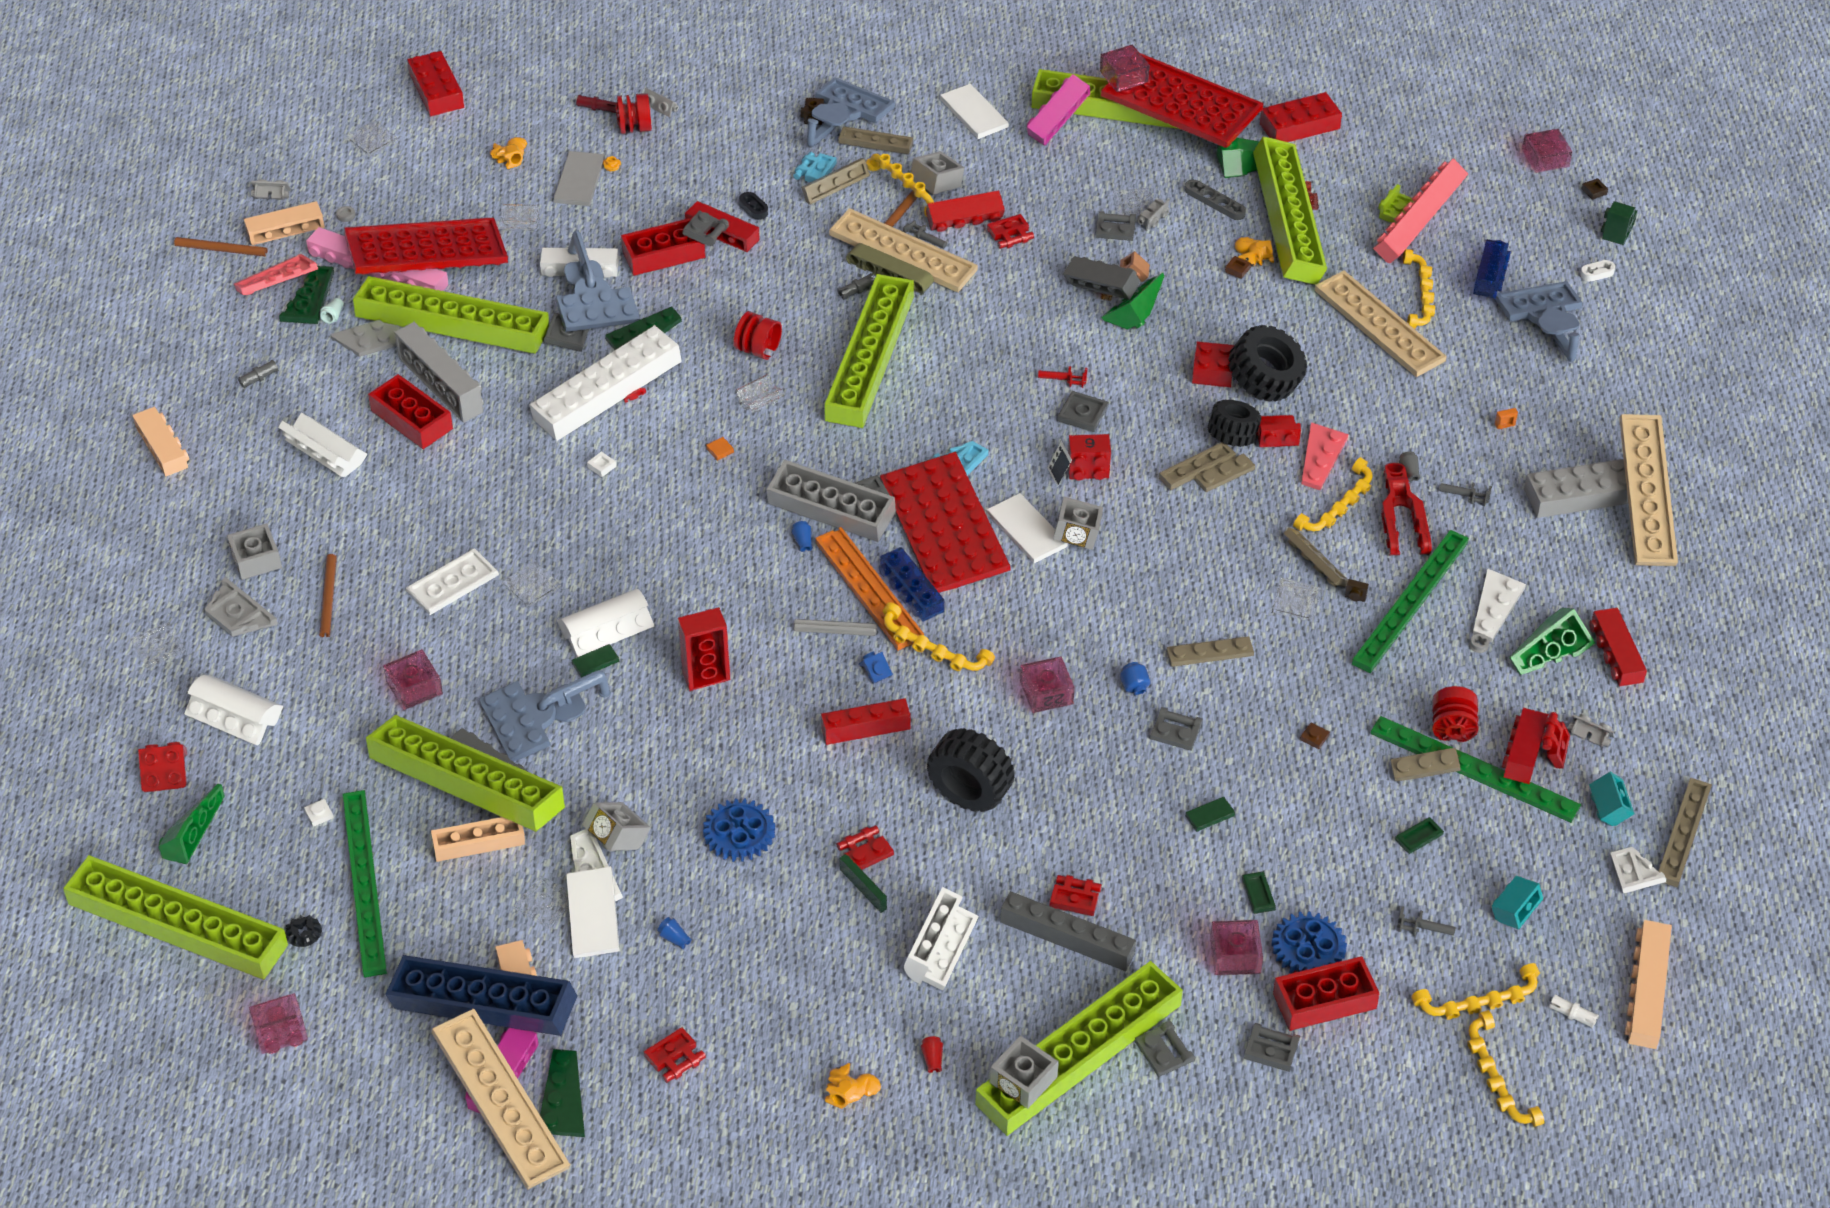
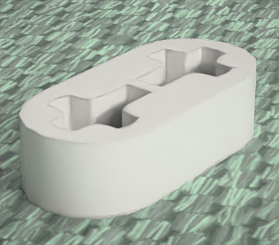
M1602 260L1584 265L1580 276L1583 280L1589 282L1610 277L1614 274L1615 264L1609 260Z

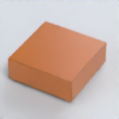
M1516 408L1497 412L1495 419L1497 429L1516 425L1518 415Z
M724 437L706 445V449L717 461L734 453V448Z

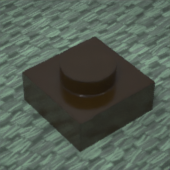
M1598 178L1582 183L1581 189L1591 200L1608 193V188Z
M1348 579L1345 597L1350 598L1352 601L1365 602L1369 584Z

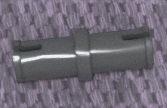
M870 273L859 280L854 279L850 284L839 288L838 294L840 296L843 295L841 297L843 300L856 293L860 294L864 289L873 285L875 277Z
M271 360L260 367L252 368L253 371L238 377V381L245 389L257 381H263L264 377L279 370L275 361Z

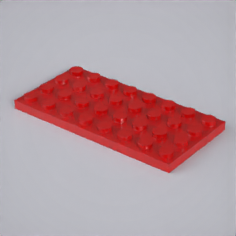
M1139 52L1101 90V96L1225 148L1237 138L1263 109V103Z
M494 217L344 227V235L355 274L365 275L377 272H405L407 270L444 269L447 267L462 268L464 266L508 263V255Z
M956 451L880 475V480L889 495L895 497V513L932 594L955 589L1011 571L1007 557Z

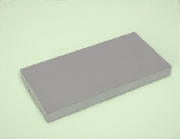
M569 151L554 196V203L591 206L603 168L605 154Z

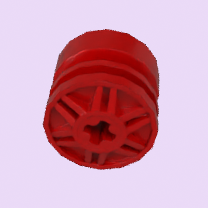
M648 93L636 94L634 103H631L629 95H626V103L622 102V95L617 96L615 106L616 119L621 134H626L625 125H629L630 133H633L634 124L638 125L640 132L652 131Z
M747 311L737 324L734 334V347L746 353L752 352L754 356L768 360L771 356L764 354L766 348L776 351L781 340L782 325L779 321L767 317L763 318L762 315Z
M1460 686L1445 687L1434 694L1432 699V730L1434 735L1442 741L1457 740L1458 742H1466L1473 739L1479 730L1477 695L1472 690Z

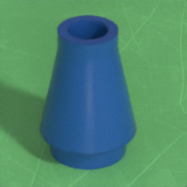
M806 521L796 522L792 526L791 533L800 551H811V526Z
M670 917L664 919L657 929L660 937L679 946L681 949H684L685 945H688L692 940L679 923Z

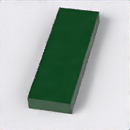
M848 855L841 856L839 858L840 871L880 913L887 910V896Z

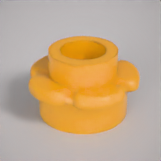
M610 156L603 161V165L607 171L612 172L619 169L621 161L614 156Z

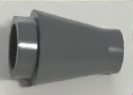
M1412 451L1402 453L1399 457V463L1405 466L1409 482L1413 480L1418 481L1420 479L1418 456Z

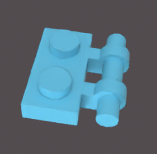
M809 152L808 155L803 157L801 165L796 167L793 177L799 180L801 176L805 175V181L808 182L819 179L832 171L837 164V158L822 153L815 157L813 152Z

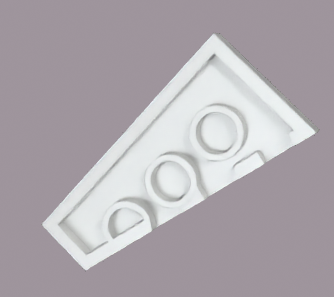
M1488 569L1473 635L1477 633L1485 634L1490 642H1492L1525 590L1526 584Z
M587 829L570 836L575 872L609 867L597 839L592 837ZM613 876L615 901L622 899L623 896Z

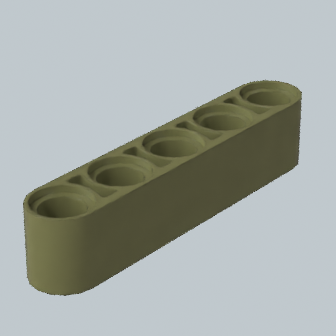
M858 243L846 255L848 264L852 263L857 268L864 271L868 270L874 275L881 274L914 280V291L921 293L920 295L934 282V278L929 272L863 243Z

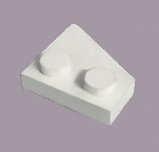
M1629 847L1611 852L1623 894L1666 882L1665 875L1662 872L1659 873L1650 861L1641 857L1635 848Z

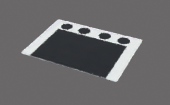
M1062 441L1047 467L1057 487L1072 461Z

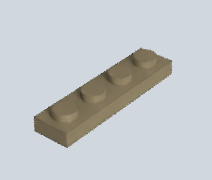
M843 126L839 135V143L910 154L913 146V137Z
M860 158L801 188L806 202L811 205L869 177L870 174L865 159Z
M1221 442L1160 472L1159 479L1170 490H1173L1193 480L1196 475L1234 458L1236 453L1227 444Z
M1288 527L1284 532L1289 538L1288 543L1296 549L1299 548L1302 551L1301 555L1306 560L1312 561L1315 564L1313 567L1321 574H1325L1328 577L1326 580L1334 587H1337V585L1346 587L1348 579L1299 531Z
M1249 636L1170 646L1166 650L1171 667L1254 656Z

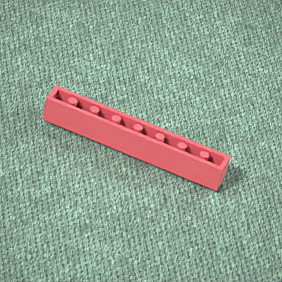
M1454 158L1448 163L1444 161L1437 168L1439 171L1434 172L1429 177L1430 182L1427 181L1420 188L1422 191L1417 192L1411 198L1413 202L1410 201L1403 208L1404 213H1399L1394 218L1396 222H1392L1385 229L1387 233L1384 232L1377 238L1376 241L1378 243L1373 249L1387 263L1393 262L1404 252L1468 175Z

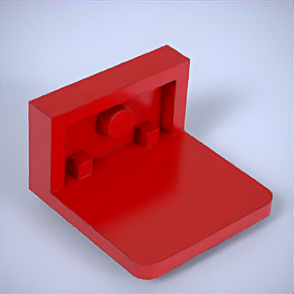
M1293 415L1261 416V423L1257 433L1259 447L1299 446L1301 425L1300 423H1295Z
M180 742L167 743V746L158 747L157 744L146 745L144 749H138L142 791L154 792L186 787L184 756H187L186 746L180 744Z

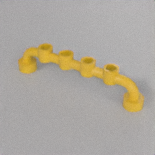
M873 154L867 159L868 170L887 169L891 172L892 178L901 180L903 187L912 189L916 197L923 198L927 204L934 202L932 197L925 191V184L923 182L915 183L912 173H902L901 164H891L890 155ZM925 206V208H924V215L927 217V215H926V208H927V206Z
M1405 249L1402 258L1403 264L1411 265L1412 261L1419 264L1421 312L1423 318H1418L1417 314L1410 313L1407 318V323L1416 329L1417 326L1426 325L1430 321L1431 316L1434 317L1435 305H1430L1434 301V292H1429L1433 288V279H1428L1432 275V266H1427L1425 259L1420 255L1413 254V250Z
M1361 457L1356 460L1352 471L1358 475L1362 472L1365 477L1359 479L1355 487L1348 490L1340 501H1336L1328 513L1325 512L1317 523H1310V518L1301 513L1294 521L1293 527L1299 531L1305 529L1313 532L1319 531L1325 526L1330 529L1336 523L1337 519L1334 518L1336 515L1342 517L1348 511V504L1354 506V503L1359 501L1360 496L1358 494L1360 492L1365 495L1370 490L1371 484L1369 483L1373 478V473L1367 466L1368 461Z
M888 602L883 609L885 615L884 624L888 630L895 633L893 637L897 642L904 643L907 639L913 642L912 648L915 651L922 653L924 649L932 652L931 657L935 661L941 662L943 658L951 661L950 667L955 671H961L962 668L978 671L986 665L991 666L995 660V655L991 651L981 649L976 656L978 662H970L964 655L954 654L948 651L944 645H936L930 642L926 636L916 635L910 632L906 626L894 624L892 620H896L902 612L901 608L895 603Z
M1535 963L1524 965L1519 969V973L1523 981L1528 980V984L1520 987L1516 985L1501 992L1491 991L1481 997L1470 996L1464 1001L1456 1003L1449 1001L1439 1007L1429 1004L1432 998L1427 989L1414 992L1411 998L1416 1007L1420 1006L1427 1014L1432 1016L1445 1015L1447 1020L1458 1018L1460 1016L1459 1011L1467 1010L1469 1015L1479 1013L1483 1005H1489L1492 1010L1495 1007H1502V1001L1510 999L1512 1004L1523 1002L1525 1000L1524 996L1536 989L1537 977L1540 975V972Z
M1489 1010L1480 1012L1479 1018L1475 1019L1469 1026L1468 1032L1471 1040L1467 1041V1045L1471 1049L1472 1054L1478 1053L1481 1059L1477 1060V1065L1481 1068V1073L1488 1072L1490 1078L1486 1082L1488 1087H1490L1491 1093L1497 1091L1500 1098L1496 1099L1500 1111H1507L1509 1116L1518 1123H1532L1533 1127L1543 1125L1544 1117L1539 1106L1528 1108V1114H1521L1516 1109L1515 1101L1512 1095L1508 1093L1504 1079L1499 1075L1494 1059L1486 1049L1484 1039L1478 1034L1480 1027H1483L1485 1031L1495 1028L1494 1018Z

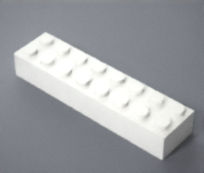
M654 325L529 404L533 420L558 441L624 399L628 394H631L682 362L679 345Z

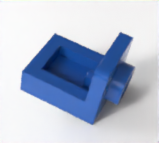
M874 651L864 655V660L859 663L860 667L864 666L873 684L893 675L883 652L875 654Z

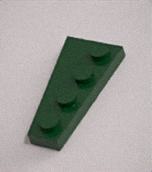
M317 266L318 270L308 274L302 288H298L295 298L289 301L285 312H281L279 315L280 322L318 324L320 311L324 307L334 275V267Z
M671 306L605 335V339L616 350L654 325L663 333H666L682 322V319Z
M553 1049L540 1112L541 1118L552 1135L585 1137L577 1051Z

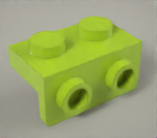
M1397 184L1393 189H1390L1387 197L1380 201L1378 206L1380 219L1395 223L1394 218L1399 213H1404L1403 208L1410 201L1413 202L1411 197L1400 193L1401 185Z

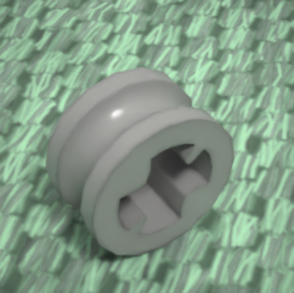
M1474 634L1470 640V648L1474 652L1484 653L1489 648L1490 640L1485 634Z

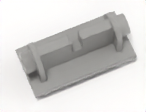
M645 88L644 93H648L650 108L668 117L671 116L672 111H678L679 106L676 102Z
M264 179L251 181L254 187L251 190V196L255 197V199H268L269 193H272L271 199L285 200V198H289L291 188L288 182L282 180L272 182Z
M1155 199L1148 206L1147 210L1145 209L1138 216L1137 222L1140 225L1146 226L1145 231H1148L1151 227L1155 228L1159 223V219L1161 217L1165 218L1168 215L1170 199L1165 203L1162 199Z
M1573 714L1575 723L1571 722L1568 727L1571 734L1586 739L1588 732L1591 733L1589 741L1601 747H1609L1612 740L1609 739V736L1615 737L1612 727L1604 723L1599 725L1593 723L1590 717L1583 714L1579 716Z

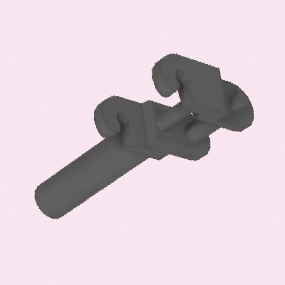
M915 220L903 227L902 232L904 233L910 231L916 233V238L926 240L943 249L947 246L946 241L924 232L926 231V225H917Z
M1472 482L1471 489L1441 483L1439 491L1470 497L1471 504L1479 502L1484 503L1483 506H1485L1486 503H1489L1488 500L1490 499L1492 486H1489V491H1486V494L1476 492L1474 482ZM1475 495L1485 497V499L1475 498Z
M1401 906L1398 923H1401V925H1397V928H1400L1399 932L1403 929L1412 931L1413 935H1415V932H1419V929H1417L1419 927L1454 936L1456 927L1423 920L1422 910H1420V915L1416 918V921L1406 919L1403 914L1404 906ZM1403 922L1413 923L1415 926L1403 925Z

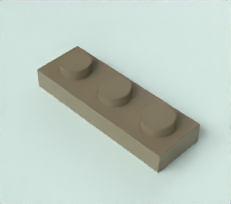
M1243 453L1196 475L1194 480L1205 492H1208L1255 470V464Z
M1456 748L1390 759L1395 781L1460 771Z

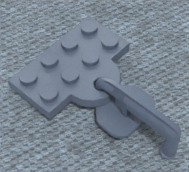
M835 77L815 94V98H823L825 104H820L814 108L812 116L825 122V124L816 130L818 121L808 119L807 144L809 147H814L835 127L860 117L877 123L895 108V101Z
M575 230L571 237L568 253L577 254L579 261L570 262L564 268L566 280L574 286L573 294L556 296L555 299L565 332L624 325L640 320L630 287L611 289L610 285L603 279L604 274L601 265L597 261L589 260L579 230Z
M1567 281L1502 292L1495 295V301L1509 321L1528 318L1531 322L1539 325L1543 332L1553 336L1569 362L1575 361L1580 334H1568V337H1570L1568 341L1563 332L1574 331L1579 328V321L1575 315L1566 311L1582 309V301Z
M598 670L569 684L557 687L547 695L543 693L525 695L517 680L478 699L507 756L514 762L551 746L544 729L549 727L554 720L569 722L584 714L586 706L579 694L580 692L598 684L600 687L598 694L601 697L610 696L611 691L605 673L602 670Z

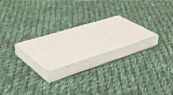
M971 84L940 95V100L977 139L1009 126V123Z
M1021 493L987 509V514L1033 563L1068 547V543H1062L1053 539L1055 529Z
M474 548L406 587V591L431 615L495 578L499 573Z
M612 867L567 873L574 958L620 951Z

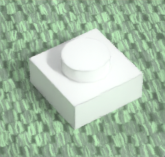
M601 451L587 462V466L590 470L603 477L616 467V461Z
M325 799L304 807L305 813L313 827L334 818Z

